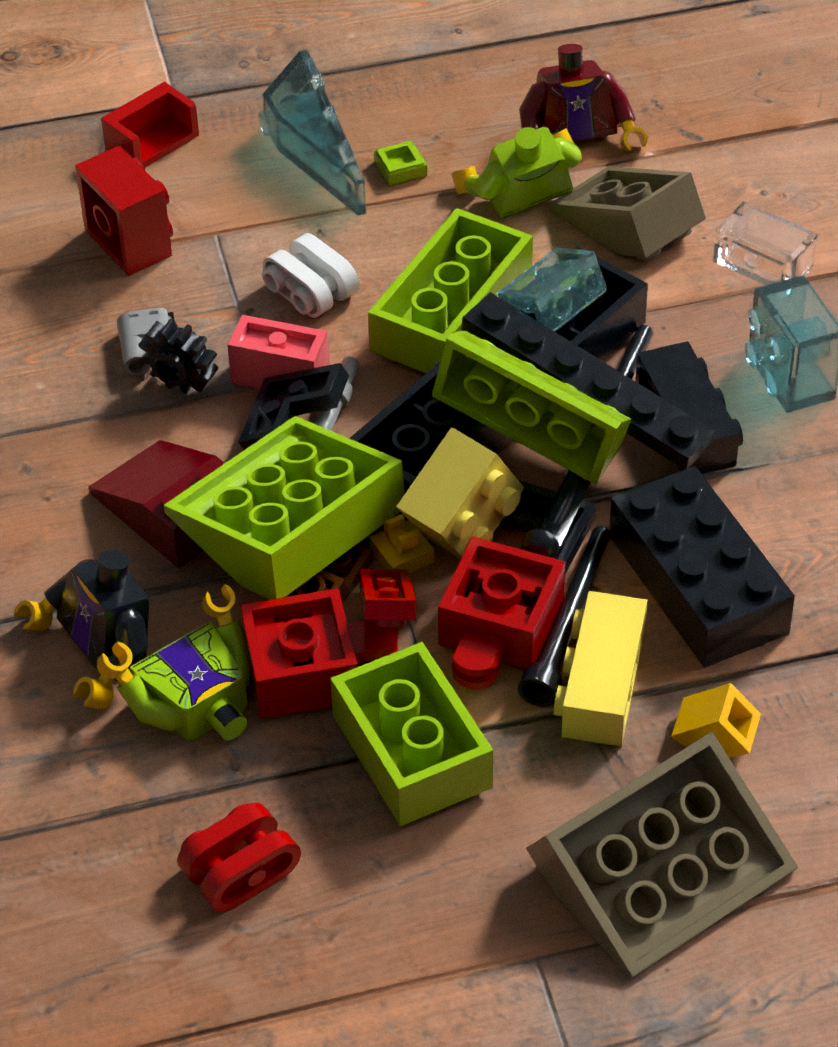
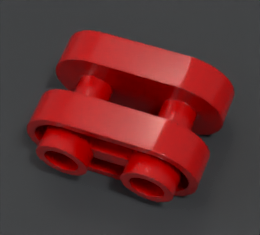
M242 804L234 808L228 816L205 830L196 831L189 835L181 845L177 864L191 882L201 884L200 892L215 911L227 912L240 906L290 874L301 858V848L286 831L277 830V820L263 804Z

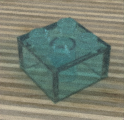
M801 275L754 288L753 306L748 312L750 334L749 341L745 343V355L752 368L756 367L763 377L769 395L777 398L786 413L836 399L838 386V322L807 278Z

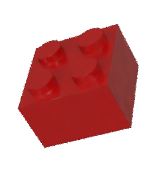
M119 145L75 165L84 229L128 276L172 256L170 237L173 236V228L168 219L166 206L169 204L168 192L161 181H155L145 171L139 159L132 158Z

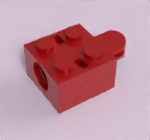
M472 536L438 605V645L454 649L451 655L453 678L461 686L475 690L490 687L495 681L503 663L526 669L537 661L564 601L565 561Z
M339 588L240 605L242 628L251 659L252 683L260 719L332 707L330 678L399 651L397 628L375 626L374 620L347 623Z

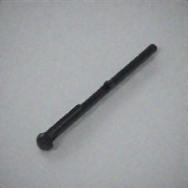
M640 325L637 328L617 368V371L630 379H633L636 372L637 353L646 351L654 332L651 327ZM567 469L539 528L532 529L525 534L523 539L525 551L551 558L558 554L563 539L591 481Z

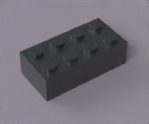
M696 466L611 497L610 538L704 668L790 634L795 595Z

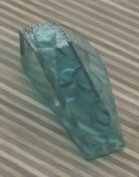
M299 51L262 94L264 111L258 114L262 133L264 136L270 135L280 153L355 214H366L365 181L348 140L341 139V132L337 122L338 115L334 105L326 107L325 100L320 92L325 90L323 78L308 51Z

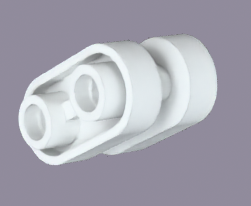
M305 233L289 244V253L280 249L263 260L262 278L266 286L272 292H278L290 301L298 312L303 315L307 314L312 318H317L333 307V298L343 301L359 290V279L352 265L343 256L310 233Z

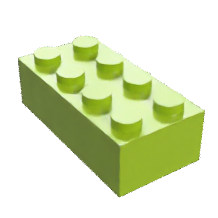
M456 208L368 311L369 351L427 373L441 361L446 338L451 332L463 331L461 326L462 318L490 292L510 303L532 276L533 236Z

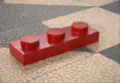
M360 569L359 588L365 620H374L375 626L384 628L404 626V620L416 621L417 600L408 570Z

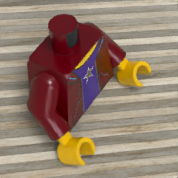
M565 44L558 48L559 65L541 68L538 71L536 83L531 85L519 108L521 129L526 127L534 129L547 127L553 135L567 128L573 142L618 134L617 127H622L624 132L620 138V145L627 152L632 151L627 139L629 133L638 135L642 147L646 146L648 141L645 130L633 124L636 117L625 90L610 72L602 71L595 61H583V48L579 44Z

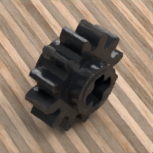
M169 319L165 326L156 321L138 345L145 351L140 360L143 363L150 364L152 369L150 375L158 377L165 383L168 389L172 386H179L184 394H188L191 388L200 393L219 368L212 362L217 353L206 349L205 343L207 338L193 332L189 324L184 328H178L173 319Z

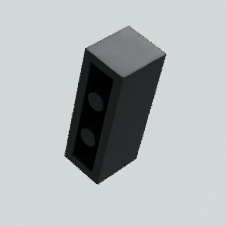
M689 341L637 353L635 382L715 430L713 443L690 467L696 466L701 474H706L736 466L738 446L743 444V433L740 423L737 419H731L726 410L725 399L721 389L718 387L714 388L709 379L704 359L702 357L697 358Z

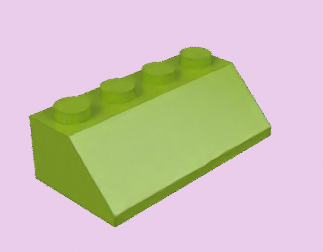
M467 331L451 332L446 338L432 397L597 485L621 448L631 418L621 414L615 408L604 405L578 391L574 386L563 383L540 371L531 363L522 361L495 347L491 342L480 339Z

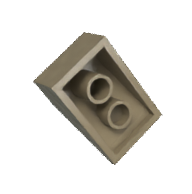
M608 166L573 188V192L562 195L549 203L553 213L617 255L637 257L638 260H648L656 257L662 252V247L671 241L688 236L692 232L691 228L706 219L691 172Z

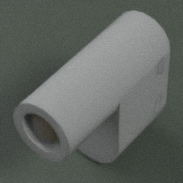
M151 308L130 311L119 316L117 328L124 370L127 374L141 376L150 370V364L143 363L140 360L145 351L138 345L156 321L165 326L169 319L174 320L173 312L168 313L165 308Z

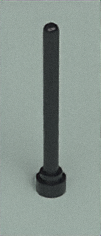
M597 526L592 530L540 660L524 670L518 684L519 695L531 705L548 707L555 703L557 688L559 685L562 686L558 666L572 634L575 610L582 609L610 539V531L605 526Z

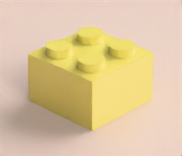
M451 427L396 507L428 540L461 560L472 536L488 541L493 540V532L505 516H509L518 506L524 487L496 453Z

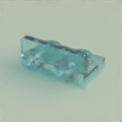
M556 247L498 291L497 294L499 298L520 311L528 314L534 313L538 322L555 332L604 294L607 286L594 251Z

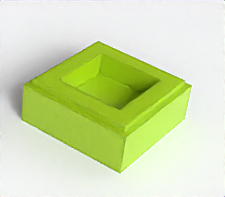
M412 140L374 150V163L388 186L427 176V164Z

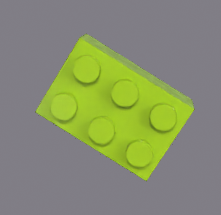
M423 642L330 678L333 717L400 827L493 788V749Z

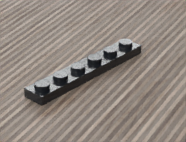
M490 292L463 316L461 330L491 342L495 347L522 361L531 363L540 371L563 383L574 386L578 391L604 405L615 408L621 414L631 418L626 432L628 435L684 470L688 469L713 443L715 430Z

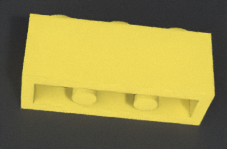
M589 591L585 610H575L571 638L578 639L576 648L567 647L563 676L569 677L568 685L558 686L554 705V715L562 717L563 738L622 747L645 635L648 600Z

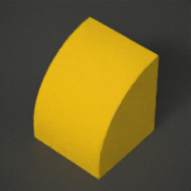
M728 683L683 697L671 736L683 746L688 747L710 732H713L729 758L749 754L751 751L761 713L732 683Z

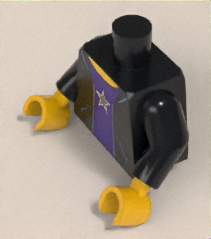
M106 550L100 554L97 560L87 559L79 562L44 592L46 598L41 602L24 600L19 602L14 608L15 617L27 618L31 616L30 621L22 628L23 630L45 631L48 629L53 620L52 611L54 609L58 610L57 620L96 669L97 660L102 653L108 657L110 663L120 666L119 659L112 651V646L116 642L124 643L132 652L133 659L128 667L129 671L132 665L147 657L149 599L145 591L127 571L129 564L127 555L118 550ZM102 675L99 679L82 677L76 682L73 695L76 698L84 699L83 705L85 707L104 709L112 703L114 697L112 685L115 681L118 682L116 678L109 679Z

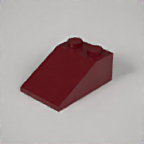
M159 440L88 486V489L94 498L177 568H180L204 550L165 514L164 504L225 464V462L215 455Z

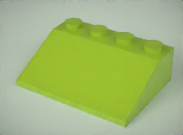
M294 416L164 504V511L170 519L242 587L270 600L283 598L381 527L385 521L401 512L396 506L405 494L402 460Z

